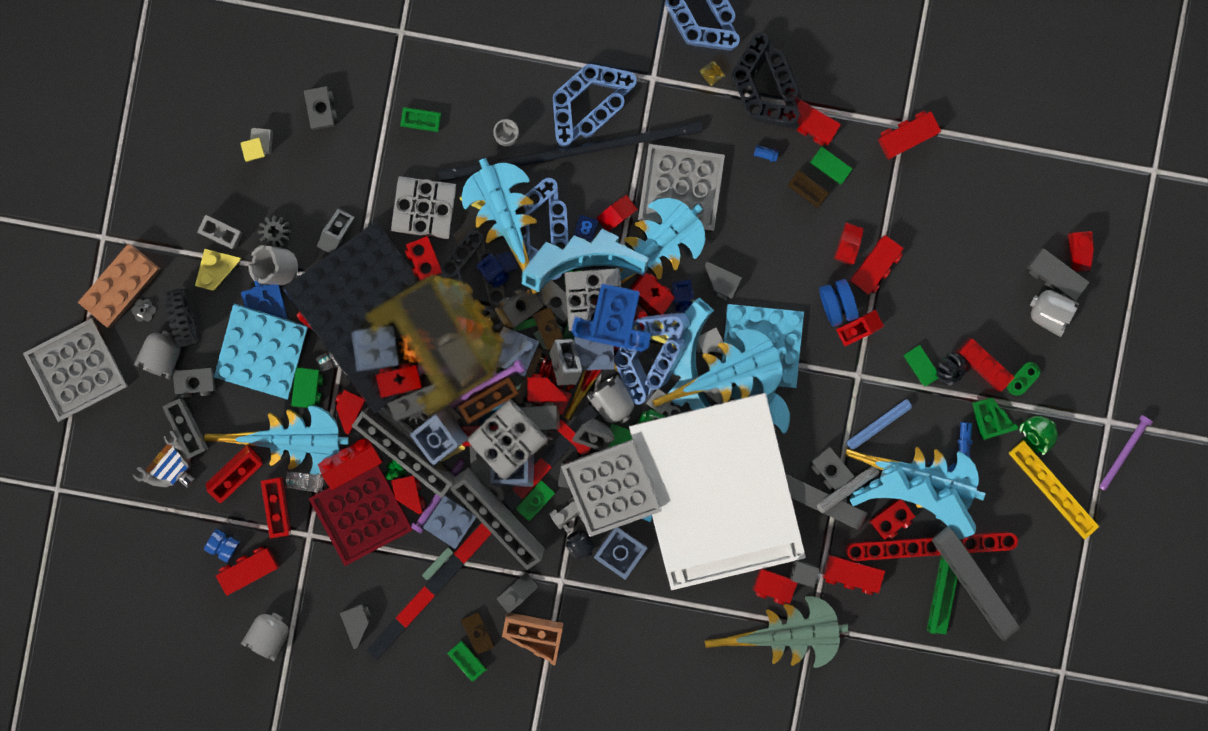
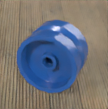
M846 279L835 282V292L829 284L819 287L822 304L832 327L842 324V313L847 321L859 318L855 298Z

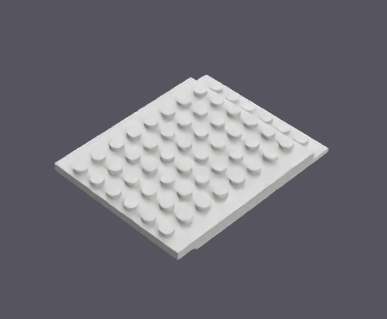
M765 393L629 426L632 439L635 442L662 509L661 512L653 514L652 517L671 590L806 558Z

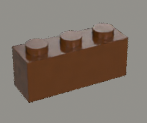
M509 376L461 403L459 409L466 421L470 423L519 395V392Z

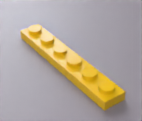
M1023 440L1008 452L1083 539H1086L1099 528L1097 523Z

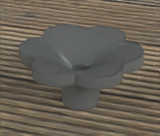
M138 299L131 311L137 321H151L152 315L156 313V308L152 306L151 300L145 299L143 301Z

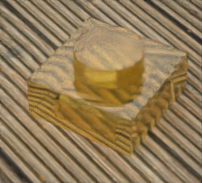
M712 61L700 70V73L710 86L725 77V74L715 61Z

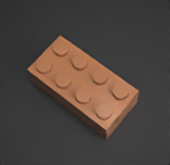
M128 244L78 303L107 328H112L158 275L161 269L136 247Z

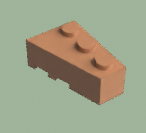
M507 612L502 637L522 648L530 650L536 656L546 659L555 666L563 623L515 613L508 614Z

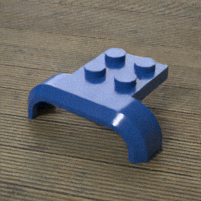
M601 284L594 320L589 321L574 316L571 330L574 336L580 339L635 351H643L648 348L651 333L631 330L639 292Z

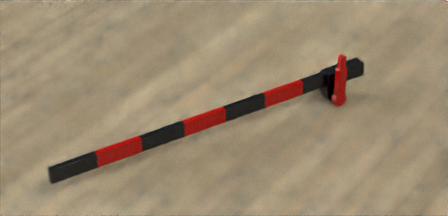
M590 405L582 411L570 426L560 420V429L556 430L562 435L534 465V486L514 487L501 501L510 512L521 503L570 448L575 453H580L584 456L592 453L593 448L572 440L583 424L592 418L597 419L600 416ZM483 523L479 525L366 650L376 660L383 655L491 536L492 533Z

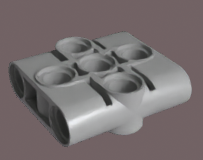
M399 176L391 231L449 239L456 184ZM416 181H417V182H418L417 193H416V197H414V196H415V189H416ZM424 184L432 186L430 193H422L421 188ZM436 184H438L437 196H436V200H434V199H435ZM408 200L410 207L407 210H401V201ZM421 203H428L429 210L427 212L421 213L419 211ZM441 205L448 207L446 215L441 216L438 214V208ZM413 215L412 230L410 231L411 218ZM433 218L432 234H429L431 228V220ZM425 222V231L418 232L416 229L417 223Z
M620 269L565 273L569 331L572 330L574 316L591 321V316L595 314L597 305H592L589 298L591 295L599 297L601 284L622 288ZM593 275L598 278L596 286H591L588 283L589 276ZM569 290H585L583 292L569 293ZM572 296L580 298L579 306L571 305L570 298ZM573 310H586V312L570 313Z
M508 400L468 438L471 446L504 480L512 475L548 441L541 430L512 400ZM491 421H496L498 423V430H493L491 428ZM518 422L525 424V431H520L517 428ZM504 435H508L511 437V444H506L504 442ZM490 448L497 450V457L490 455ZM517 450H523L525 458H519L516 453Z

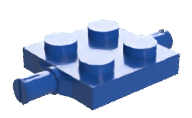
M254 281L255 287L250 290L241 291L244 307L288 319L280 285H266Z

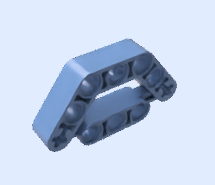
M669 0L665 1L669 14L687 44L728 51L734 50L738 46L740 38L732 26L735 12L728 0H722V3L719 5L714 4L712 0H706L722 29L698 26L684 0H679V5L671 6ZM722 13H729L731 20L728 22L721 19ZM685 14L689 20L687 23H681L678 20V16ZM695 31L698 38L690 40L687 33ZM714 34L717 41L710 43L707 41L706 36ZM720 35H723L722 39L727 40L731 36L732 40L735 42H733L732 45H728L729 42L723 40L722 43L719 44L721 38Z
M594 64L585 65L553 95L557 143L562 147H567L580 135L583 137L594 135L622 110L624 106L623 97L635 88L636 76L628 71ZM593 69L596 75L594 78H587L585 71ZM606 73H612L615 79L612 82H606L603 77ZM618 74L621 75L620 79L626 80L627 77H630V81H632L633 83H630L629 86H626L624 81H619V85L616 84ZM573 82L581 84L579 91H573L570 88ZM592 84L617 89L582 119L580 123L574 128L572 127L571 103ZM558 95H565L567 101L564 104H559L556 101ZM619 98L621 105L613 107L610 104L611 99ZM598 111H605L607 117L604 120L597 119L596 113ZM564 113L569 117L566 123L558 121L560 114ZM589 123L593 129L591 132L585 133L581 129L582 125ZM570 126V129L566 128V135L570 136V138L567 139V142H563V139H559L562 136V129L558 130V127L565 128Z
M546 178L525 195L530 197L536 194L539 196L540 201L536 205L522 206L525 209L524 215L530 216L549 200L551 244L563 243L566 246L569 243L567 208L562 201H558L556 181L552 178ZM545 183H553V191L547 190L544 193L546 197L543 198L537 190L540 188L542 192L546 188ZM557 204L561 205L564 209L560 215H556L552 211L553 207ZM556 224H562L565 227L562 234L554 232L553 229ZM529 225L524 226L526 233L522 237L527 247L529 262H531L538 253V250L530 245ZM562 274L558 275L557 277L553 278L552 280H557V279H559V278L562 276Z
M686 314L644 316L633 322L631 330L651 333V336L670 334L647 377L638 358L642 351L621 347L617 351L614 362L633 403L642 404L649 400L654 389L664 386L669 381L686 348V343L682 338L685 330L690 325L689 317ZM658 321L662 323L663 329L659 328ZM640 323L645 326V331L641 329ZM672 343L677 346V351L672 348ZM623 355L627 356L628 363L625 362ZM664 359L668 361V367L664 365ZM631 373L635 374L636 380L631 377ZM655 375L660 378V383L656 381Z

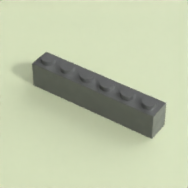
M370 407L361 412L353 423V428L438 496L443 498L449 493L453 480L456 477L455 474L440 462L432 466L420 448L377 412L373 413Z
M467 468L454 478L450 488L452 492L526 570L541 561L545 548L470 468Z

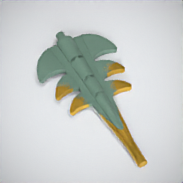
M806 596L805 600L810 611L808 619H804L800 611L792 605L785 604L784 607L788 614L786 624H782L780 618L774 612L767 609L769 628L727 638L705 640V647L771 646L773 651L772 663L775 664L783 656L785 646H790L792 650L791 665L794 666L804 657L807 647L812 646L815 652L813 667L817 668L833 659L840 645L839 633L848 632V624L838 625L836 613L827 602L817 597Z

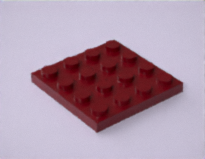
M379 465L333 490L329 487L309 498L344 566L413 530L399 502L395 499V495Z

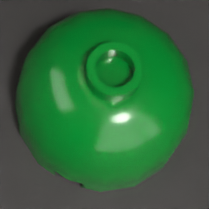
M1033 416L1020 425V433L1023 432L1026 436L1022 439L1035 453L1042 452V455H1044L1056 445L1058 433L1056 424L1052 420L1043 416Z

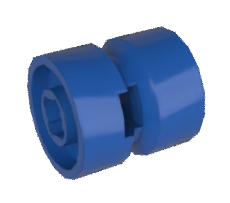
M215 529L204 551L213 555L218 554V559L228 563L237 550L240 541L233 537L226 538L224 532Z

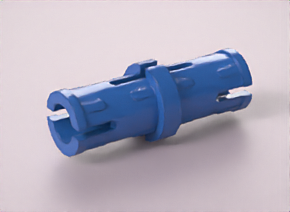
M960 422V439L957 440L959 452L964 453L970 458V446L973 444V440H971L973 423Z

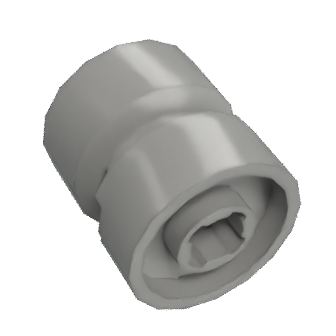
M509 119L499 121L494 127L496 141L502 146L515 144L519 137L517 125Z

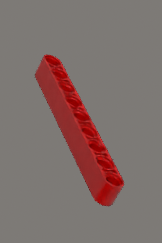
M1010 532L978 533L960 540L968 553L1013 550L1018 545L1017 537ZM1006 536H1011L1012 543L1008 546H1005L1003 542L1004 538ZM934 537L852 542L846 547V555L854 561L941 554L937 548L933 551H928L927 544ZM988 537L993 539V544L990 547H986L984 544L985 539ZM972 538L974 545L968 549L965 546V542ZM914 542L917 544V549L911 553L908 551V546ZM897 544L898 551L890 554V545ZM873 545L879 547V552L876 555L870 554V548ZM857 546L860 549V553L854 557L850 551L853 547Z

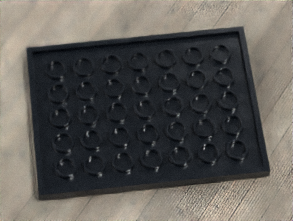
M377 221L282 288L373 413L378 412L402 393L381 398L376 375L381 374L380 370L385 368L357 371L352 332L393 326L398 365L391 367L392 371L398 370L399 365L410 363L411 366H418V361L410 362L409 359L403 358L404 353L399 352L402 346L398 343L404 341L401 336L407 335V331L421 330L422 333L428 334L427 339L432 340L431 342L433 343L434 340L444 335H456L451 331L452 323L420 279L414 276L412 268ZM436 352L430 353L429 357L419 362L423 363V366L433 368L443 364ZM422 374V376H419V380L424 378L427 374ZM397 375V377L394 378V382H398L399 384L400 381L403 380L402 377H398Z

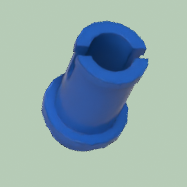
M757 144L754 156L768 159L770 162H776L779 150H776L775 147L771 149Z

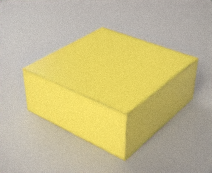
M260 138L240 143L246 162L265 157Z

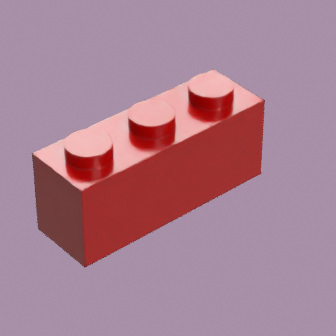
M800 100L797 106L802 115L803 123L797 131L804 136L809 134L814 137L813 141L821 146L824 144L828 145L841 124Z
M923 111L915 115V120L909 122L907 119L899 123L898 129L892 131L890 128L880 133L882 137L878 141L888 160L942 132L932 112L926 114Z
M883 235L849 282L866 295L874 294L880 287L878 282L881 278L885 279L891 272L889 267L892 263H897L903 256L901 251L904 248L888 236Z
M969 338L956 352L997 391H1003L1015 378L972 338Z
M364 438L348 448L340 450L337 454L324 459L317 465L326 483L333 490L381 464L382 461L373 443Z
M246 445L205 483L207 492L221 504L263 465L261 457Z
M283 477L262 480L261 486L269 537L275 538L292 534Z
M261 546L252 551L253 556L247 558L245 555L235 560L236 565L230 567L228 564L219 569L220 573L216 577L226 596L280 567L269 547L264 549Z
M827 554L822 577L826 579L825 582L836 585L837 582L844 584L845 588L855 590V587L863 589V593L873 595L874 592L879 593L885 571Z

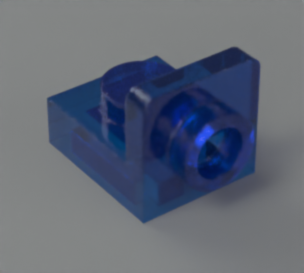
M491 253L476 265L494 288L502 285L509 277Z
M691 279L672 282L676 311L685 312L694 302Z

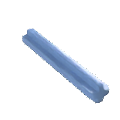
M904 400L848 440L846 442L847 446L851 450L860 446L912 408L911 403L908 400Z

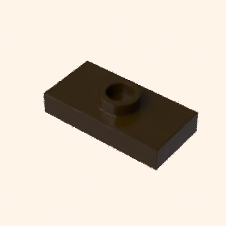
M800 170L797 171L787 184L788 187L816 208L821 205L829 194L828 191Z
M550 307L533 314L547 350L552 348L555 340H564Z
M479 612L461 619L476 655L494 648Z

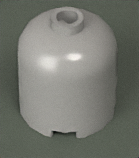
M261 245L251 254L253 259L252 264H249V273L254 281H258L261 284L286 285L292 282L297 275L298 261L295 255L287 249Z
M1046 290L1039 297L1035 295L1030 303V306L1033 307L1031 318L1038 325L1061 337L1065 327L1074 316L1079 303L1055 291Z
M163 331L162 334L151 333L148 335L134 365L137 367L140 364L144 365L143 370L161 376L163 373L166 374V379H170L181 348L173 339L174 335Z
M616 375L615 379L610 377L597 386L599 390L595 393L590 391L587 394L590 402L606 422L616 423L620 421L622 424L630 419L629 414L634 409V403L619 375Z
M274 612L272 615L261 614L255 619L241 644L275 661L287 638L288 627L282 622L283 617Z

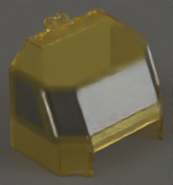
M431 275L366 315L368 321H373L374 326L371 327L373 332L394 320L436 388L416 400L419 405L423 403L426 406L424 411L428 416L498 373L503 352L502 343H504L498 332L495 334L491 328L494 326L491 317H484L482 313L485 309L484 306L481 305L478 299L474 300L471 296L473 291L469 284L438 275Z

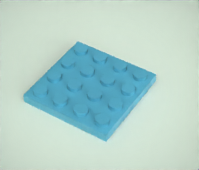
M234 304L214 378L288 399L308 326Z
M727 304L724 343L735 346L743 353L745 352V347L742 340L736 335V331L751 329L763 333L770 339L776 349L785 347L787 354L779 356L782 364V377L779 386L796 388L804 312ZM722 352L721 363L723 364L726 362L724 353ZM753 377V382L761 384L758 378Z

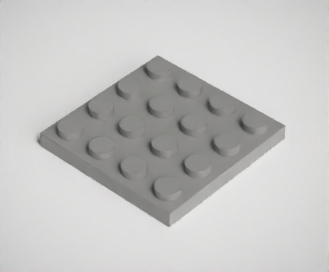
M649 144L638 220L653 221L661 224L663 222L661 216L654 209L649 208L648 205L658 199L672 198L685 203L691 210L699 204L703 210L696 216L702 222L704 230L714 231L725 155Z
M93 318L23 353L58 422L128 387Z
M633 439L562 464L561 466L590 537L656 514L662 510Z

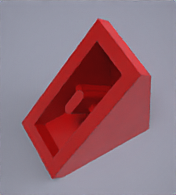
M625 195L608 207L596 219L606 231L610 232L638 209L628 196Z

